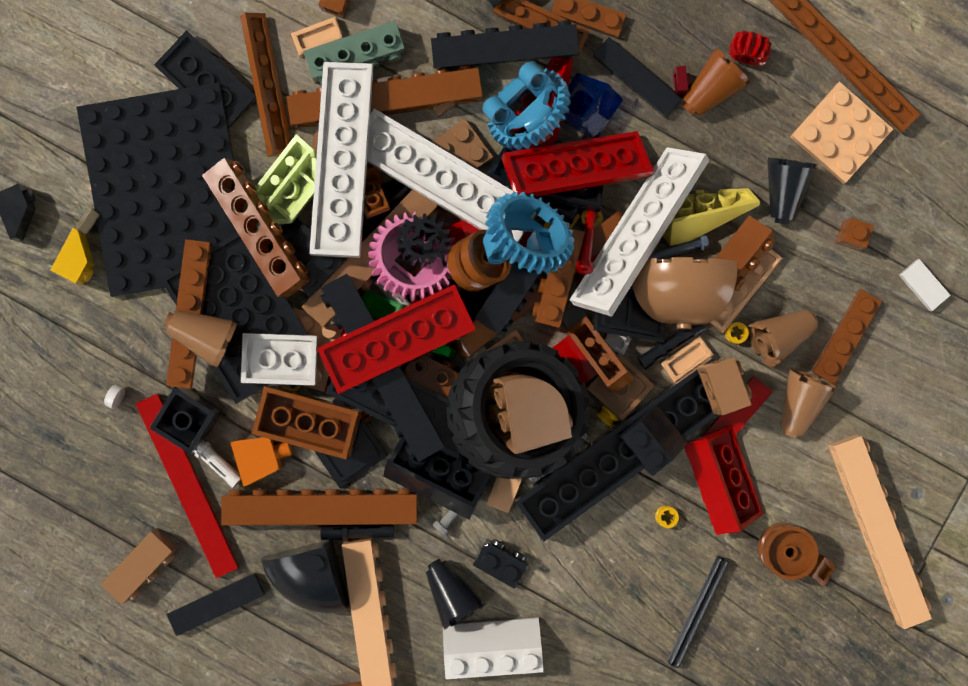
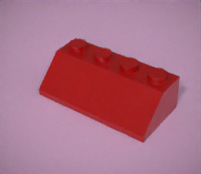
M732 424L696 436L687 442L688 444L685 446L686 455L689 458L694 478L698 483L702 500L705 503L716 535L740 532L764 515ZM727 432L730 433L732 440L728 445L712 446V441Z

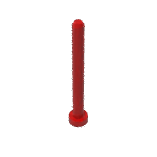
M588 210L581 260L576 265V271L585 275L591 274L594 269L591 255L597 212Z

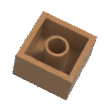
M724 357L697 367L714 414L725 415L751 405L752 393L748 384L744 385L741 375L744 372L739 360L735 361L734 357Z

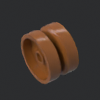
M485 229L456 242L449 249L447 257L449 272L453 280L466 291L478 292L504 280L511 270V258L500 264L488 262L483 244L487 231Z
M787 522L775 523L766 528L760 536L757 546L758 556L764 567L778 577L790 581L802 579L810 574L816 566L819 556L818 546L813 536L803 528Z

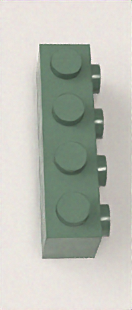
M396 21L303 51L312 79L315 84L320 83L321 85L324 62L372 64L374 69L381 62L387 60L388 62H395L400 60L402 55L406 54Z

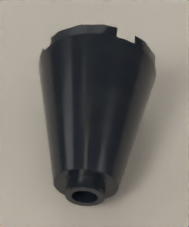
M768 157L770 217L775 218V223L789 224L790 220H795L816 171L817 164Z
M437 559L428 565L429 570L426 572V576L444 630L473 615V611L478 608L482 609L486 606L484 600L447 560L442 562L440 559Z

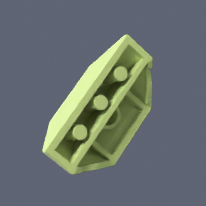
M298 134L294 136L255 186L258 198L268 206L270 210L268 214L278 224H292L314 196L316 151ZM247 202L244 204V207H243V208H244V212H245V211L247 210V208H248V203H247Z

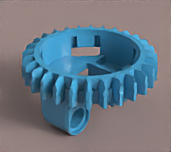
M535 62L525 63L520 68L519 77L513 78L498 93V97H490L483 105V112L490 120L487 126L490 128L489 132L492 137L504 148H509L510 150L515 148L522 150L523 147L530 149L531 144L538 146V141L541 139L546 141L545 137L548 134L553 135L552 131L555 127L560 128L559 122L565 120L563 114L569 112L567 106L571 103L569 99L571 94L567 84L553 70L551 72L546 68L542 70ZM553 90L558 97H554V103L551 108L547 103L549 94ZM531 91L537 99L519 116H516L511 108L523 95ZM525 127L528 134L526 132L515 134V137H513L509 131Z
M513 192L511 195L506 193L503 197H499L488 210L485 225L489 228L484 236L483 244L488 262L491 264H500L511 258L510 264H513L515 261L518 262L519 269L522 267L526 268L529 273L532 270H536L537 274L544 270L546 274H549L551 270L556 272L559 268H562L572 255L573 243L575 241L571 237L573 231L568 229L569 222L563 221L564 215H559L557 209H552L549 206L550 202L547 204L542 202V197L537 200L533 194L527 197L525 192L520 193V195L517 192ZM533 213H538V216L547 223L549 222L551 227L549 229L543 228L532 218ZM512 230L532 232L527 240V249L514 239Z

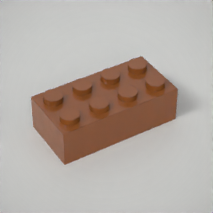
M264 386L252 434L342 459H348L352 454L363 411L279 387Z

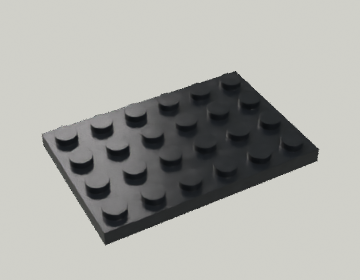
M238 232L211 248L202 315L232 320L237 323L218 367L213 366L235 404H238L263 389L264 386L270 385L241 383L243 333L310 335L288 299L277 297ZM182 266L160 279L176 306Z

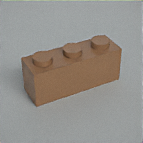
M159 529L152 530L101 583V586L121 605L128 600L132 603L142 593L140 590L141 586L145 582L149 585L159 575L156 572L161 565L166 567L175 558L173 553L177 547Z

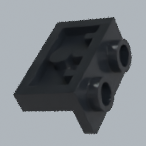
M486 539L473 562V566L515 589L523 573L529 567V562L526 561L527 557L515 550L513 553L505 549L506 545L497 539L492 541Z

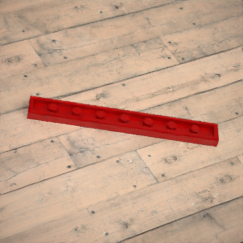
M157 393L135 403L215 578L238 569L239 565L187 452L149 429L164 404L160 394Z

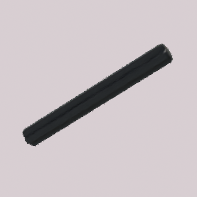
M716 557L667 660L675 668L681 666L729 565V561L724 557Z

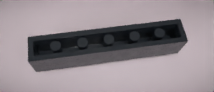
M571 20L558 21L557 26L547 27V23H536L530 29H523V25L509 26V31H499V28L484 29L485 33L475 34V30L460 31L461 35L451 36V32L437 33V38H431L433 68L435 69L579 56L577 24H572Z

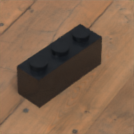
M515 261L511 265L508 276L497 283L474 319L498 335L501 331L506 333L514 322L510 319L514 311L520 313L527 300L524 299V296L528 290L533 293L541 280L537 278L539 274H537L536 270H532L529 273L526 268L522 267L519 269L518 262Z

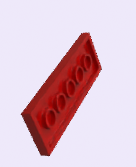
M638 131L505 152L502 155V161L513 192H517L518 195L525 192L527 197L530 194L536 197L651 177L654 172Z
M454 284L322 345L317 350L337 393L341 394L474 332L476 329Z

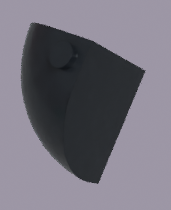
M333 540L321 541L264 556L260 559L272 585L293 604L319 613H341L350 610Z

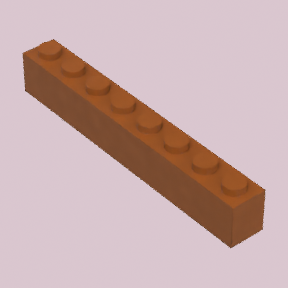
M468 65L459 67V71L449 72V69H441L435 71V74L432 75L415 73L411 75V78L402 79L401 76H393L384 82L373 80L370 114L374 109L387 116L433 109V107L447 102H454L456 105L481 102L482 90L479 70ZM322 87L317 88L316 92L307 93L305 90L292 92L290 96H286L290 124L294 129L319 126Z
M361 488L349 489V493H340V489H325V493H316V489H301V493H292V489H277V493H267V489H254L253 493L243 494V489H231L229 494L221 496V525L417 524L418 494L407 488H399L398 493H388L387 488H376L374 493H364V489Z

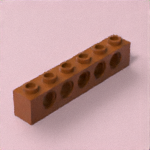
M223 158L202 176L277 297L289 298L311 281L307 276L308 270L295 257L294 247L288 241H285L281 234L283 232L282 228L268 214L270 210L258 198L256 194L257 189L254 184L246 179L243 174L245 173L243 166L238 161ZM235 182V189L232 191L231 186ZM247 202V203H248V208H247V210L244 212V208H243V207H244V204ZM260 222V229L257 232L256 225ZM272 241L273 249L269 252L268 246ZM283 262L286 263V269L284 272L281 271V265Z

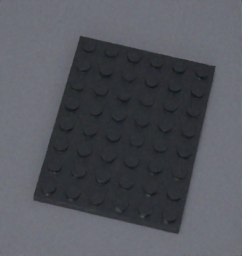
M219 82L76 107L94 209L99 213L97 225L110 297L165 288L160 279L182 266L185 239L212 243V248L237 233L202 176L223 158L234 161L229 128L226 122L227 117L223 94ZM235 182L231 186L232 191L235 189Z

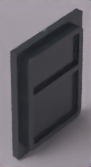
M631 285L613 316L595 312L593 331L664 343L666 324L654 320L642 309Z
M337 398L331 401L334 403L353 407ZM363 419L360 420L350 458L342 459L314 451L340 489L388 456Z

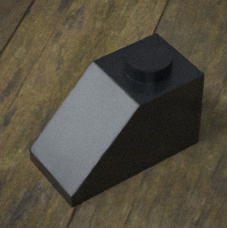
M16 184L0 191V217L10 240L18 242L24 240L36 211L34 193L30 188L21 184Z

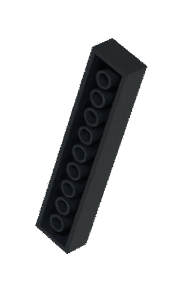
M707 358L697 367L713 362L715 360L714 358ZM697 367L583 448L574 457L567 460L566 465L546 475L514 499L543 542L645 469L619 437V434L655 405L660 407L684 439L718 415L712 411Z

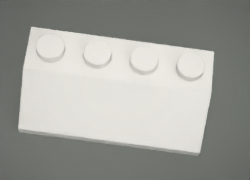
M539 617L466 622L450 626L446 630L443 628L445 679L543 672Z

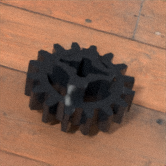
M423 213L422 219H418L415 214L413 215V222L406 219L404 220L405 227H399L398 233L400 235L397 236L396 243L400 245H398L397 250L398 252H404L403 260L411 259V266H414L416 262H420V267L424 268L425 263L428 262L433 267L435 259L441 263L443 260L442 254H448L449 249L446 246H450L451 239L446 237L449 236V229L442 230L444 222L442 221L437 224L435 222L436 216L429 220L427 215ZM414 230V235L410 236L407 240L409 233ZM438 242H440V245L437 248V250L433 252V246L437 245Z

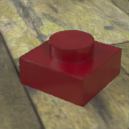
M677 66L672 72L674 91L677 95H685L688 87H691V75L686 73V66Z

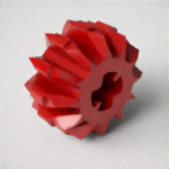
M753 31L737 32L731 41L729 55L734 61H739L740 64L744 63L755 67L765 65L772 50V43L769 41V38L762 36L761 33L757 34Z

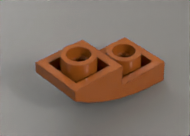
M378 179L365 183L364 212L367 219L390 210Z

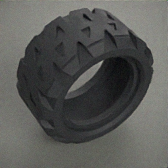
M530 341L511 342L485 351L471 359L460 370L459 377L454 379L448 394L450 407L446 408L447 425L454 434L451 438L460 454L468 458V462L481 472L493 475V477L519 479L541 477V475L553 473L566 465L567 460L576 455L585 440L581 437L588 431L591 413L590 410L586 411L590 400L585 382H579V372L568 358H561L557 350L541 343L535 345ZM506 371H512L539 378L552 385L563 397L568 413L572 418V438L514 454L493 435L486 419V398L494 382L493 380Z

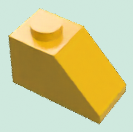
M73 227L50 269L54 273L79 285L87 283L94 273L92 269L95 263L86 234Z

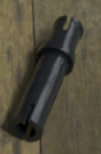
M701 324L692 325L691 330H680L664 340V343L654 344L655 347L638 356L637 359L646 370L662 359L666 360L671 353L706 333V329Z
M394 524L321 525L320 536L321 541L343 539V542L348 541V539L394 538Z

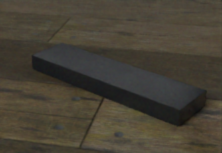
M610 37L594 53L593 57L664 118L681 101L682 98Z
M254 572L166 615L175 635L178 636L264 596L265 592Z

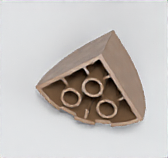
M672 257V260L651 258L646 261L633 282V291L640 306L651 318L664 324L677 325L679 330H691L692 325L709 323L725 310L736 285L737 261L716 258L693 260V257Z
M509 375L493 380L494 382L487 394L490 395V402L485 404L486 419L493 435L514 454L572 438V418L568 413L563 397L552 385L528 375Z

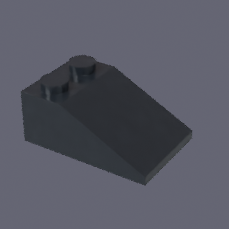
M296 218L292 224H283L281 226L283 231L281 234L285 241H288L294 247V255L297 260L302 262L308 270L307 276L311 281L301 289L311 297L344 261L340 257L311 256L309 254L311 230ZM272 241L268 246L269 252L273 249ZM285 262L281 265V270L284 272L286 269Z

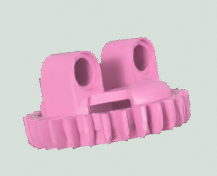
M405 212L403 220H400L395 215L394 223L387 219L385 221L386 228L381 225L378 227L380 234L374 233L372 239L376 242H371L369 248L374 251H369L368 257L374 259L369 262V267H376L372 271V276L380 275L377 284H382L384 291L389 290L393 297H399L401 294V300H404L406 295H410L411 301L414 302L416 295H419L422 300L425 298L426 293L430 296L434 294V290L437 292L443 290L441 284L448 288L450 285L448 279L453 280L448 269V254L445 255V262H447L445 267L442 262L440 263L435 259L433 267L427 263L416 277H413L395 262L402 253L398 252L397 249L400 244L396 243V238L400 235L398 233L399 227L404 224L406 219L413 222V216L408 218ZM414 232L409 233L407 240L410 236L414 235ZM455 237L449 238L451 239L450 246H446L448 249H450L452 247L451 245L455 242ZM438 242L437 245L433 246V252L437 250V248L440 245V242Z

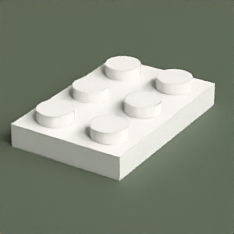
M243 333L241 383L316 385L318 336Z

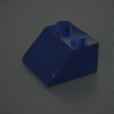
M577 73L568 86L571 94L569 97L571 103L567 106L569 112L563 114L565 120L562 121L584 135L597 138L623 99L608 83Z

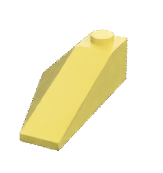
M749 188L720 189L718 193H704V190H696L695 194H688L664 232L663 237L670 246L692 241L760 205V201Z

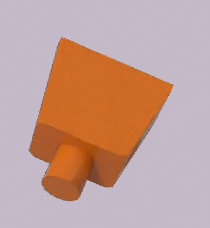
M265 437L240 439L230 442L243 487L283 468L281 458L292 455L290 444L280 443L276 445L275 440Z

